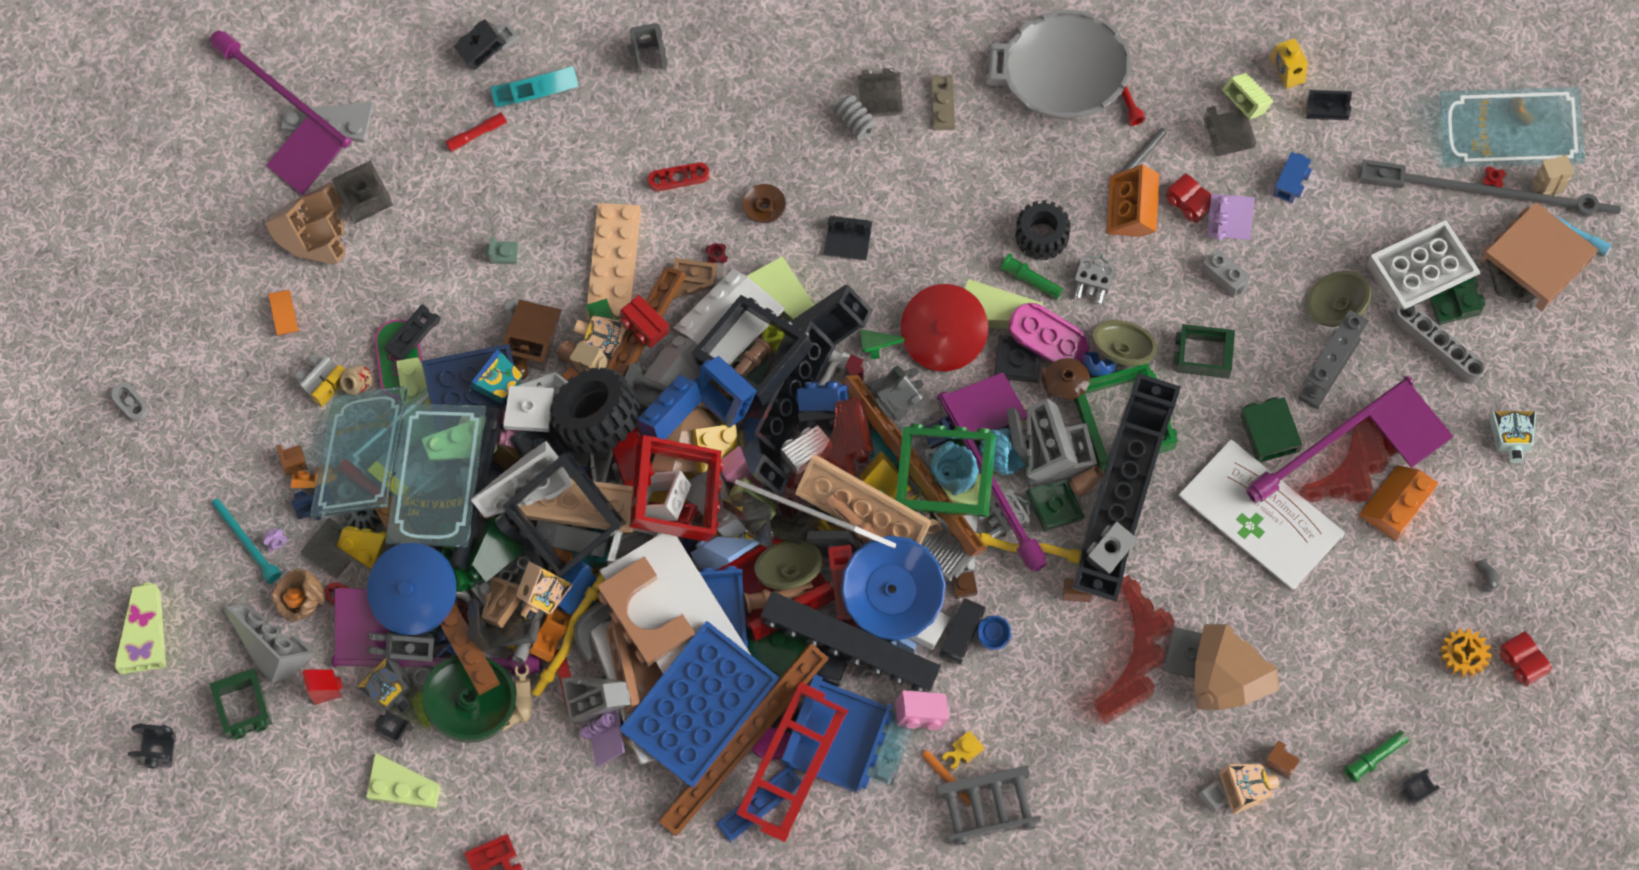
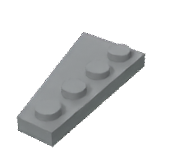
M373 102L310 107L345 137H350L351 141L365 143L374 107ZM286 109L281 130L294 133L307 116L298 109Z

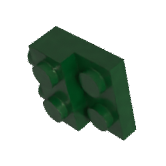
M1476 276L1429 298L1438 325L1481 315L1483 307H1485V299L1482 294L1478 295L1476 290L1478 288Z

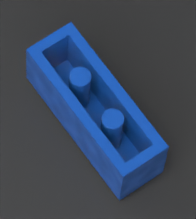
M679 375L637 419L642 435L667 439L702 401L697 382Z

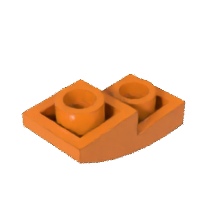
M290 290L269 293L277 336L299 332Z
M327 465L316 467L315 475H311L308 471L293 472L291 488L323 486ZM329 466L326 485L338 479L339 470L334 469L333 466Z

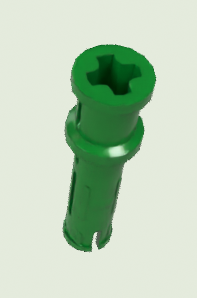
M1010 253L1005 257L1000 266V271L1003 272L1005 270L1015 276L1017 281L1024 280L1055 300H1058L1062 294L1061 292L1064 290L1063 287L1056 285L1029 269L1027 263H1021L1014 259Z
M1401 730L1397 731L1396 734L1368 754L1361 753L1359 758L1352 764L1343 766L1345 774L1353 783L1359 782L1360 777L1367 772L1375 770L1376 764L1404 744H1407L1409 742L1408 737L1405 735L1401 738L1404 732Z

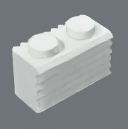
M818 425L813 428L808 427L804 429L798 438L787 440L781 448V457L796 476H799L806 470L814 454L825 459L833 453V443Z

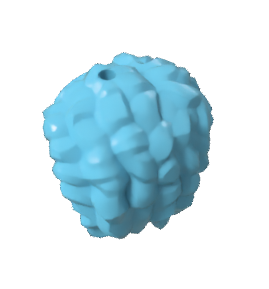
M1010 429L990 430V433L996 435L993 471L1001 475H1014V471L1018 472L1021 470L1025 463L1013 448ZM982 441L981 444H980V446H979L980 453H981L982 457H983L984 441Z
M951 441L944 443L935 450L930 463V473L934 475L935 482L946 490H951L952 495L966 492L968 488H971L976 482L979 469L972 451L967 450L965 446L955 445Z

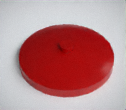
M936 284L918 292L907 304L901 319V337H904L903 344L907 352L920 365L940 372L959 370L972 363L984 349L989 333L988 317L982 303L970 291L953 284Z

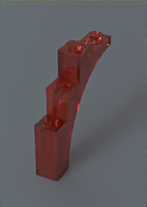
M1129 575L1123 578L1121 590L1128 601L1133 617L1135 634L1133 652L1121 677L1094 702L1095 709L1106 725L1153 697L1154 684L1148 676L1145 677L1144 675L1163 664L1164 651L1159 644L1155 645V642L1172 633L1175 626L1172 615L1169 612H1165L1162 607L1153 611L1154 606L1149 598H1144L1139 583L1135 579L1132 580Z

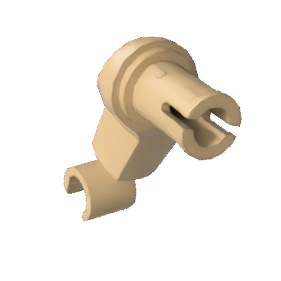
M526 664V671L523 674H519L518 665L515 666V673L519 676L515 680V708L503 732L520 721L526 723L531 718L532 691L530 679L526 678V675L529 673V668Z

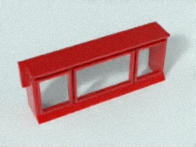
M802 682L797 686L736 814L762 826L760 831L785 843L845 715L849 712V710L824 699L825 693ZM802 695L836 711L824 736L790 720ZM787 726L821 742L796 795L762 779ZM758 786L792 802L780 827L746 811Z

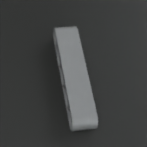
M1415 305L1407 309H1402L1400 306L1397 307L1393 320L1400 329L1467 384H1475L1480 380L1485 366L1478 357ZM1400 313H1406L1409 317H1403ZM1417 327H1423L1426 331H1420ZM1434 341H1440L1443 345H1437ZM1451 355H1456L1460 359L1456 360ZM1468 369L1475 370L1477 374L1470 373Z

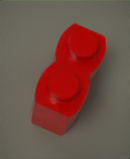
M1187 173L1182 175L1168 188L1166 193L1167 201L1173 207L1181 209L1187 220L1198 223L1210 212L1211 194Z
M1526 631L1505 642L1500 648L1501 659L1505 664L1511 665L1514 669L1513 674L1519 683H1524L1526 687L1546 676L1552 670L1548 659L1538 649L1536 643Z

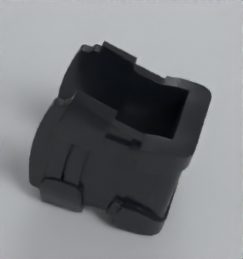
M142 723L132 726L131 730L140 733L143 739L141 751L128 752V756L136 759L138 765H142L145 768H171L176 742V734L173 729L166 725H147ZM155 745H162L164 751L159 753L151 752Z

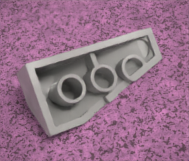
M678 335L663 348L643 377L669 386L679 375L695 381L702 370L695 363L691 353L698 345L695 341ZM642 385L636 386L634 390L638 398L653 403L662 394Z
M244 603L225 607L224 611L257 668L271 682L290 678L314 656L315 652L297 636H293L291 639L282 634L284 628L279 625L266 624V618Z

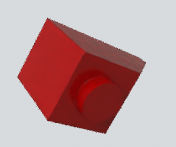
M306 669L302 671L307 692L315 705L342 697L340 690L344 689L341 676H336L333 669Z

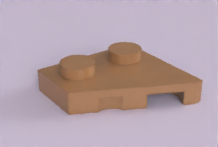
M680 258L674 259L673 269L683 271L686 277L673 299L715 287L718 264Z
M493 576L490 579L492 584L491 593L486 595V605L483 608L481 618L486 623L502 628L521 601L516 595L520 585Z

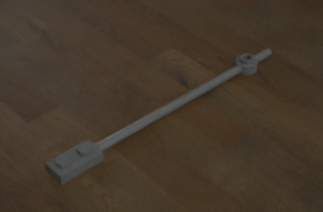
M1363 159L1361 166L1360 182L1403 188L1404 182L1574 207L1580 215L1585 217L1593 216L1596 211L1620 214L1621 206L1599 203L1598 199L1592 194H1583L1579 199L1409 174L1405 173V165ZM1583 205H1588L1590 209L1584 208Z

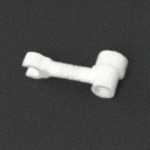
M833 351L828 361L830 364L818 385H825V382H830L837 369L845 371V365L850 354Z

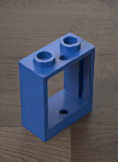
M717 356L713 360L708 359L702 364L700 368L702 371L695 379V382H697L700 391L701 402L724 424L731 428L745 417L757 390L720 356ZM712 378L734 398L732 403L710 384Z

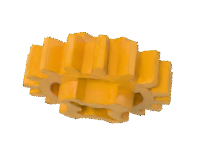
M1458 628L1456 634L1451 631L1448 635L1449 638L1445 637L1442 643L1445 646L1440 648V652L1445 654L1440 659L1441 661L1448 662L1445 666L1446 669L1453 668V675L1458 671L1461 678H1464L1466 673L1469 674L1470 678H1473L1475 671L1480 675L1483 672V668H1487L1489 665L1487 660H1490L1492 654L1487 653V651L1490 650L1491 646L1484 645L1487 638L1483 637L1480 639L1478 637L1479 631L1471 634V629L1468 628L1463 633V630ZM1462 640L1460 644L1455 643V645H1452L1454 642ZM1465 646H1466V650H1467L1466 652H1467V654L1469 655V656L1467 657V659H1466L1465 651H1463V649L1465 648ZM1472 661H1479L1477 664L1469 666Z

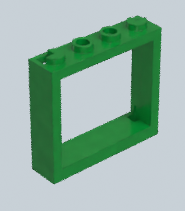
M1149 363L1092 378L1086 392L1074 399L1082 424L1087 423L1097 466L1101 470L1105 469L1108 457L1086 394L1132 382L1135 380L1137 373L1157 379L1156 374H1154L1153 370L1151 371ZM1171 418L1165 431V441H1162L1159 454L1175 450L1176 443L1178 442L1177 431L1172 429L1170 424Z
M911 424L910 427H903L896 501L915 512L988 517L996 435L990 433V429L977 428V431L973 432L968 431L966 427H955L954 430H946V426L933 425L932 429L924 428L922 424ZM912 436L984 441L978 505L906 499Z

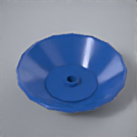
M888 535L882 538L895 543V548L875 540H870L853 553L843 571L841 594L847 613L859 628L881 639L902 640L920 634L934 623L944 604L946 583L939 562L926 547L910 538ZM888 586H894L895 593H889L887 590Z

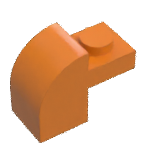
M557 608L551 614L547 613L540 624L536 643H532L529 653L550 663L572 616Z

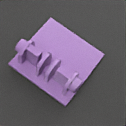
M1211 194L1207 237H1215L1214 239L1223 240V238L1250 240L1255 197Z
M618 710L612 713H605L600 718L590 721L589 725H583L580 729L581 737L592 739L596 767L625 753L622 732L619 731L621 720Z

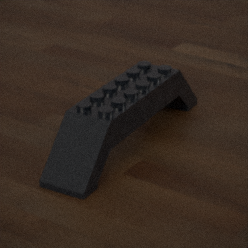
M849 285L842 286L792 320L793 327L798 330L802 328L808 332L813 347L764 406L752 400L745 417L737 428V436L750 474L769 491L780 497L790 479L784 472L781 448L790 439L799 421L798 413L803 412L799 411V405L796 402L797 389L805 386L806 382L819 381L836 345L858 329L865 328L873 311ZM784 335L761 383L794 345L795 340Z
M1137 373L1120 418L1080 549L1072 589L1117 602L1129 551L1109 575L1100 573L1085 561L1089 556L1086 551L1094 541L1099 544L1103 539L1100 534L1108 525L1113 527L1116 522L1135 535L1163 437L1175 408L1181 386ZM1107 543L1104 545L1108 553H1115V548L1112 544Z

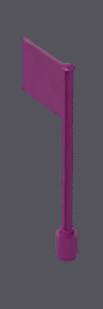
M215 31L209 40L213 49L227 60L236 58L307 116L266 165L303 195L340 150L350 146L351 138L345 137L240 52L241 44L227 32Z
M1004 373L997 374L952 393L941 392L937 396V400L941 402L953 426L966 427L968 431L976 432L977 428L999 430L1008 427L1006 411L1010 408H1015L1023 420L1027 419V413ZM961 439L967 450L972 451L981 474L983 457L973 440ZM992 476L991 493L1019 541V547L1016 551L1025 567L1030 569L1031 573L1037 572L1047 565L1046 556L1037 540H1031L1030 537H1027L994 476Z
M1404 376L1402 381L1280 470L1271 474L1266 471L1248 484L1249 487L1245 491L1254 503L1263 502L1280 489L1279 484L1283 478L1368 416L1411 468L1454 436L1414 389L1413 380L1409 376Z
M335 588V655L331 658L332 666L334 668L336 666H378L386 658L385 655L367 653V647L377 646L386 648V641L372 640L368 638V635L371 632L387 633V631L391 630L384 627L374 616L368 602L367 588ZM514 652L508 658H490L503 668L511 670L512 675H517L515 673L516 665H518L519 674L525 673V664L529 668L528 675H535V673L541 672V658L529 653L524 664L517 663L512 659ZM432 657V662L396 660L401 667H436L448 658Z

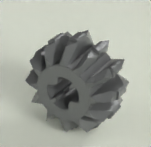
M360 495L359 501L352 499L351 502L352 504L373 501V498L369 496L365 500L364 497ZM377 503L346 507L345 509L348 513L344 517L348 520V526L357 527L358 529H368L371 527L373 530H376L375 523H382L373 506Z

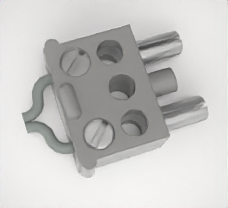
M1101 253L1088 258L1080 257L1074 283L1076 289L1073 297L1080 299L1083 289L1087 288L1085 295L1092 297L1094 291H1097L1095 304L1098 303L1101 293L1098 304L1101 305L1104 294L1109 292L1113 276L1117 272V267L1111 265L1104 258V254ZM1100 256H1101V260H1102L1103 262H1100V261H1097V260H1093V259H1098V258H1100Z
M1007 489L1006 493H1004L1005 498L1022 528H1028L1030 523V501L1028 499L1024 500L1020 496H1015L1012 490ZM994 499L990 501L989 516L992 515L993 518L987 522L991 528L997 524L999 527L988 534L996 538L1004 533L1005 537H1008L1014 532L1008 525L1006 518L1002 516L1001 509L996 507L998 504ZM1017 499H1019L1022 503H1027V504H1026V511H1027V513L1025 512V510L1023 509V507L1021 506V504L1019 503V501H1018ZM977 516V519L979 521H982L987 518Z

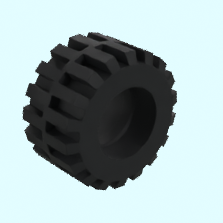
M1042 200V203L1039 204L1038 201H1034L1032 206L1026 205L1025 210H1021L1019 217H1017L1016 243L1017 245L1020 244L1019 249L1022 252L1026 250V256L1035 255L1034 259L1039 260V257H1043V260H1048L1050 255L1053 259L1057 257V252L1061 254L1064 251V247L1068 244L1070 219H1068L1067 212H1063L1061 206L1056 207V203L1052 201L1050 204L1046 203L1047 200ZM1037 224H1046L1052 227L1055 232L1049 236H1039L1031 228Z

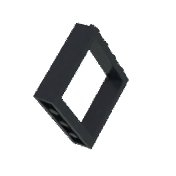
M740 295L691 354L695 363L700 367L706 360H713L714 357L709 354L745 311H748L795 340L794 345L759 386L739 374L757 390L753 400L764 406L813 346L809 338L810 335L804 329L800 328L798 330L786 318L780 319L771 309L767 307L764 309L759 306L755 299Z
M570 452L563 453L502 506L508 515L507 518L511 522H515L520 528L519 533L522 537L531 541L534 545L533 550L539 557H543L548 563V569L552 570L559 577L568 574L627 524ZM562 467L611 526L567 564L562 561L518 506Z

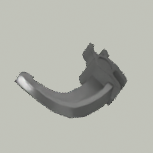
M601 601L580 616L574 626L576 644L586 661L592 659L589 645L591 631L603 621L611 618L609 613L612 610L608 604L603 606Z

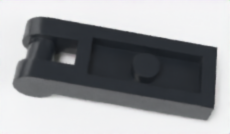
M421 305L385 345V351L399 361L405 360L428 332L438 325L441 317L436 313H431L425 305ZM425 318L426 322L422 323L420 320Z

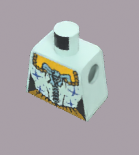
M1493 411L1489 418L1497 451L1509 452L1511 463L1522 462L1523 452H1529L1533 446L1536 411Z

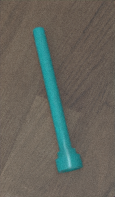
M218 498L214 499L211 504L261 567L262 577L266 583L272 584L282 576L280 569L276 565L268 563Z

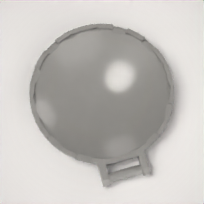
M1058 10L1042 14L1043 17L1034 21L1029 20L1018 29V33L1013 39H1010L1008 44L992 43L988 45L989 71L988 75H986V84L990 86H1009L1014 96L1026 107L1049 117L1079 118L1106 108L1122 93L1130 76V51L1126 41L1124 42L1123 38L1119 35V31L1108 21L1105 23L1096 18V15L1084 11ZM998 56H1004L1003 74H997Z

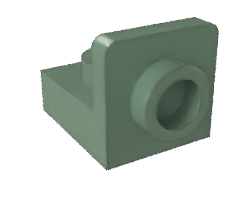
M490 236V244H486V257L490 258L491 264H517L518 242L496 241L495 236Z

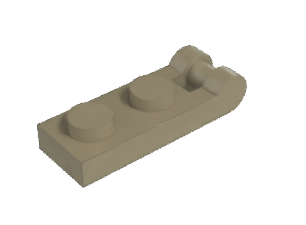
M953 74L946 75V77L932 75L934 130H955ZM938 85H946L947 89H938Z

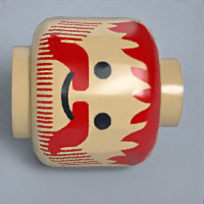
M354 365L347 368L340 376L341 387L349 395L362 394L373 385L372 373L364 365Z

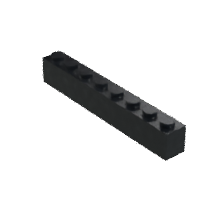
M771 591L759 618L766 627L785 630L784 634L791 638L801 637L805 639L807 645L811 642L817 648L818 645L826 648V652L832 656L839 657V655L848 658L847 662L858 667L862 664L869 667V672L878 676L885 674L890 677L889 680L898 685L905 683L911 686V690L915 692L929 693L941 668V665L774 591Z

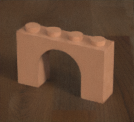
M644 556L598 585L599 593L597 596L603 606L608 604L612 610L609 615L616 625L620 623L625 630L622 632V635L627 643L631 644L633 642L637 649L634 653L640 663L646 662L649 667L691 640L695 636V632L683 614L654 630L642 629L630 620L628 605L631 598L637 592L658 580L657 574Z

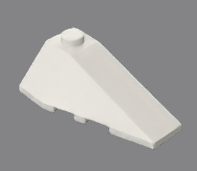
M546 441L526 454L471 498V501L484 517L503 513L505 509L502 506L559 457ZM562 467L518 506H527L539 500L555 498L573 486L565 469Z

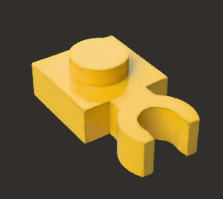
M968 731L952 744L955 751L945 753L942 760L946 761L948 758H953L955 763L950 766V770L953 771L958 768L960 760L963 759L966 764L984 751L985 747L971 731Z

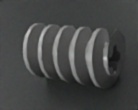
M843 95L835 101L832 111L837 113V117L842 119L843 124L847 125L848 130L852 131L857 140H862L873 131L877 121L875 119L871 120L872 115L870 113L866 114L867 109L861 108L862 103L856 102V96L848 97V95Z

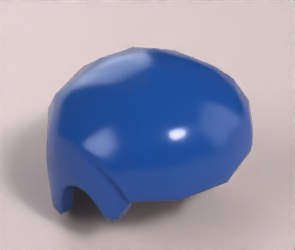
M1096 352L1083 353L1082 364L1087 368L1090 377L1096 378L1115 371L1116 363L1108 359L1100 360Z
M998 615L987 616L977 627V639L982 646L989 650L1002 649L1011 639V626L1006 619Z

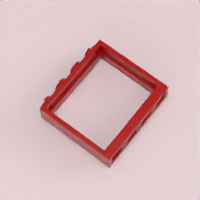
M643 435L636 446L629 527L709 542L717 534V528L719 527V522L716 521L721 506V502L718 501V493H720L722 488V480H719L724 465L721 460L722 450ZM650 453L708 464L703 527L645 517Z

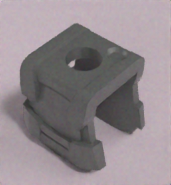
M652 23L630 28L631 44H628L630 57L634 56L639 74H642L638 49L653 46L658 47L662 68L666 69L668 63L660 25ZM644 35H650L647 39H640Z
M895 366L881 380L878 379L872 382L869 388L881 410L892 420L898 419L900 421L906 415V410L923 398V394L912 384L907 374L899 366Z

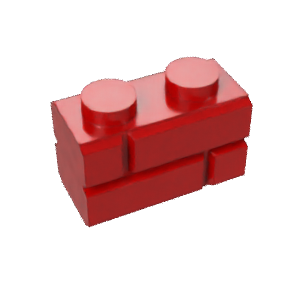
M640 295L636 296L620 310L619 321L626 330L631 329L635 333L636 340L641 345L646 344L649 348H652L669 333L670 325Z

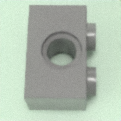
M1118 522L1113 527L1108 525L1100 534L1103 537L1100 543L1097 544L1094 541L1086 551L1089 556L1085 561L1097 571L1106 575L1112 572L1138 540ZM1107 543L1112 544L1115 548V553H1108L1104 545Z

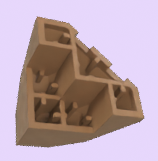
M332 182L291 202L265 222L267 231L272 235L274 241L296 257L335 265L346 255L345 246L340 242V236L344 235L343 220L338 219V209H342V202Z
M696 406L666 440L694 445L692 430L721 426V424L704 408ZM655 454L652 464L654 473L679 470L681 472L691 471L692 475L704 473H698L695 461Z
M1228 624L1204 625L1195 663L1194 691L1197 710H1222L1244 706L1279 690L1277 667L1271 662L1265 661L1258 654L1259 651L1246 640H1241L1233 633L1235 630Z

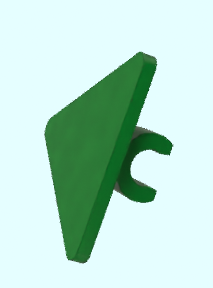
M861 330L862 352L870 351L871 359H880V348L904 342V337Z

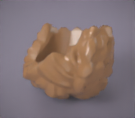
M300 568L294 569L293 572L289 571L287 575L279 578L280 584H276V589H273L271 593L272 602H274L277 612H280V616H284L286 620L291 622L312 616L317 605H322L325 601V591L322 582L312 572L301 570ZM298 588L305 592L306 599L300 607H287L283 601V595L289 589Z

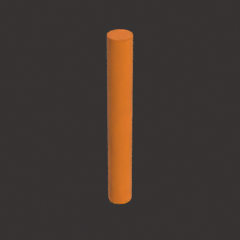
M926 750L921 755L946 783L957 781L929 750ZM966 792L957 794L967 806L971 805L970 797L966 795Z

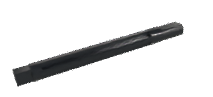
M499 408L488 409L471 481L466 526H460L451 561V566L456 570H466L480 512L471 501V498L486 487L504 413Z

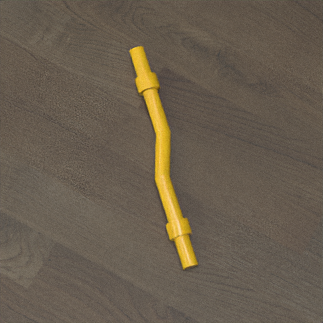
M981 532V534L976 533L986 547L992 546L1018 553L1016 551L1019 547L1018 543L1015 544L993 538L990 534ZM1039 543L1045 553L1067 558L1069 562H1078L1080 550L1073 548L1068 550L1047 543Z
M601 573L592 587H588L584 593L586 596L570 618L561 649L547 669L544 668L540 674V680L531 692L535 696L540 697L548 683H552L556 677V671L570 652L574 639V626L580 616L587 611L593 600H597V594L599 593L598 585L605 581Z

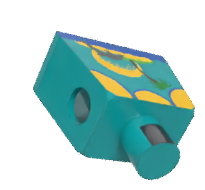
M497 349L473 379L471 388L503 404L508 398L509 386H518L522 379V374Z

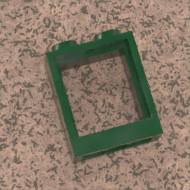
M1182 324L1181 331L1176 332L1175 345H1179L1178 352L1175 351L1173 365H1177V373L1230 378L1235 330ZM1186 338L1222 342V365L1184 362Z
M254 668L209 683L224 734L228 739H242L246 736V733L252 731L262 732L269 725L273 724L259 676ZM253 685L262 715L230 726L221 696Z

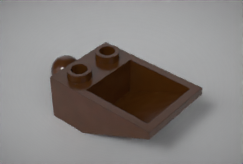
M519 299L506 331L503 345L509 344L514 366L522 374L521 380L528 376L527 367L545 371L562 309Z

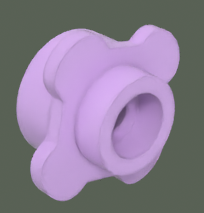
M274 528L266 532L263 543L268 545L267 549L269 551H273L287 542L288 538L283 536L282 529Z

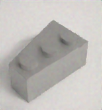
M1045 399L1028 407L1027 435L1029 436V449H1027V456H1029V469H1027V476L1036 482H1040L1077 465L1058 405L1049 399Z
M707 471L689 480L691 487L686 497L689 503L698 506L697 511L703 517ZM720 474L719 480H722V488L720 493H718V501L721 502V506L716 521L719 522L717 531L723 537L734 538L746 532L747 529L737 505L729 498L730 488Z
M590 676L561 678L570 723L592 721L600 718L605 713H612L631 705L630 693L625 681Z

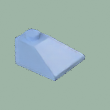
M716 537L709 542L700 541L696 544L698 548L690 554L700 570L703 568H714L715 571L758 545L759 542L753 539Z

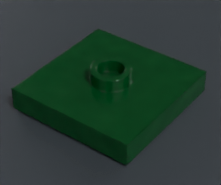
M1067 478L1030 488L1026 492L1043 531L1076 523L1085 518Z

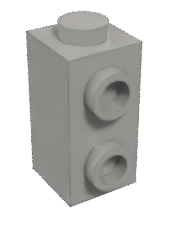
M1218 248L1203 262L1201 272L1232 298L1238 293L1242 295L1248 289L1250 275Z

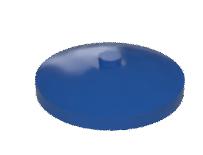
M419 543L396 545L383 553L372 567L367 584L368 602L376 619L387 629L403 635L427 633L438 627L447 618L454 605L456 579L453 569L444 555L428 545Z

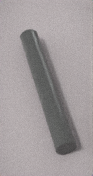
M1160 128L1122 171L1138 166L1163 139L1167 131L1164 128Z

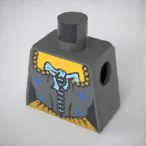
M385 658L356 687L362 694L385 711H392L397 707L402 714H405L413 707V704L406 697L414 689L413 685L396 659Z

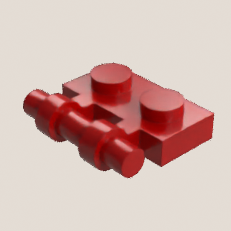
M508 834L464 852L471 870H489L500 864H503L504 870H523L520 863L511 866L509 860L516 858L517 854Z

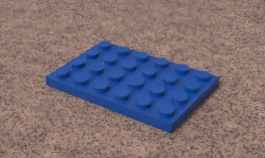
M706 621L619 731L693 789L779 680V677L715 626Z

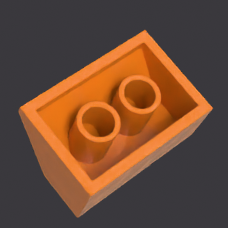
M1142 164L1110 176L1107 234L1142 237L1156 232L1159 173Z
M1397 465L1359 516L1394 541H1397L1434 493L1439 483L1421 470Z

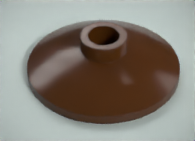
M759 184L747 191L743 199L745 214L757 223L765 224L776 221L782 216L786 207V200L782 191L770 184ZM766 204L768 208L762 209L761 206Z
M1062 358L1049 366L1045 382L1047 388L1054 396L1064 400H1072L1086 392L1090 376L1087 368L1081 362L1071 358ZM1069 373L1072 377L1066 378L1064 374Z

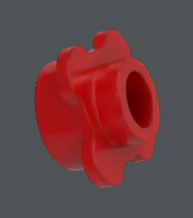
M1491 166L1486 167V175L1482 179L1483 184L1502 188L1506 172L1503 169L1497 170Z

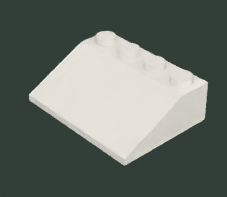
M1447 220L1372 254L1367 264V268L1377 284L1402 309H1407L1480 274L1479 269Z
M732 269L673 328L677 335L693 340L698 345L740 295L755 299L759 306L764 309L766 307L771 309L777 317L785 309L750 278ZM745 311L709 355L714 358L720 356L730 365L769 324Z

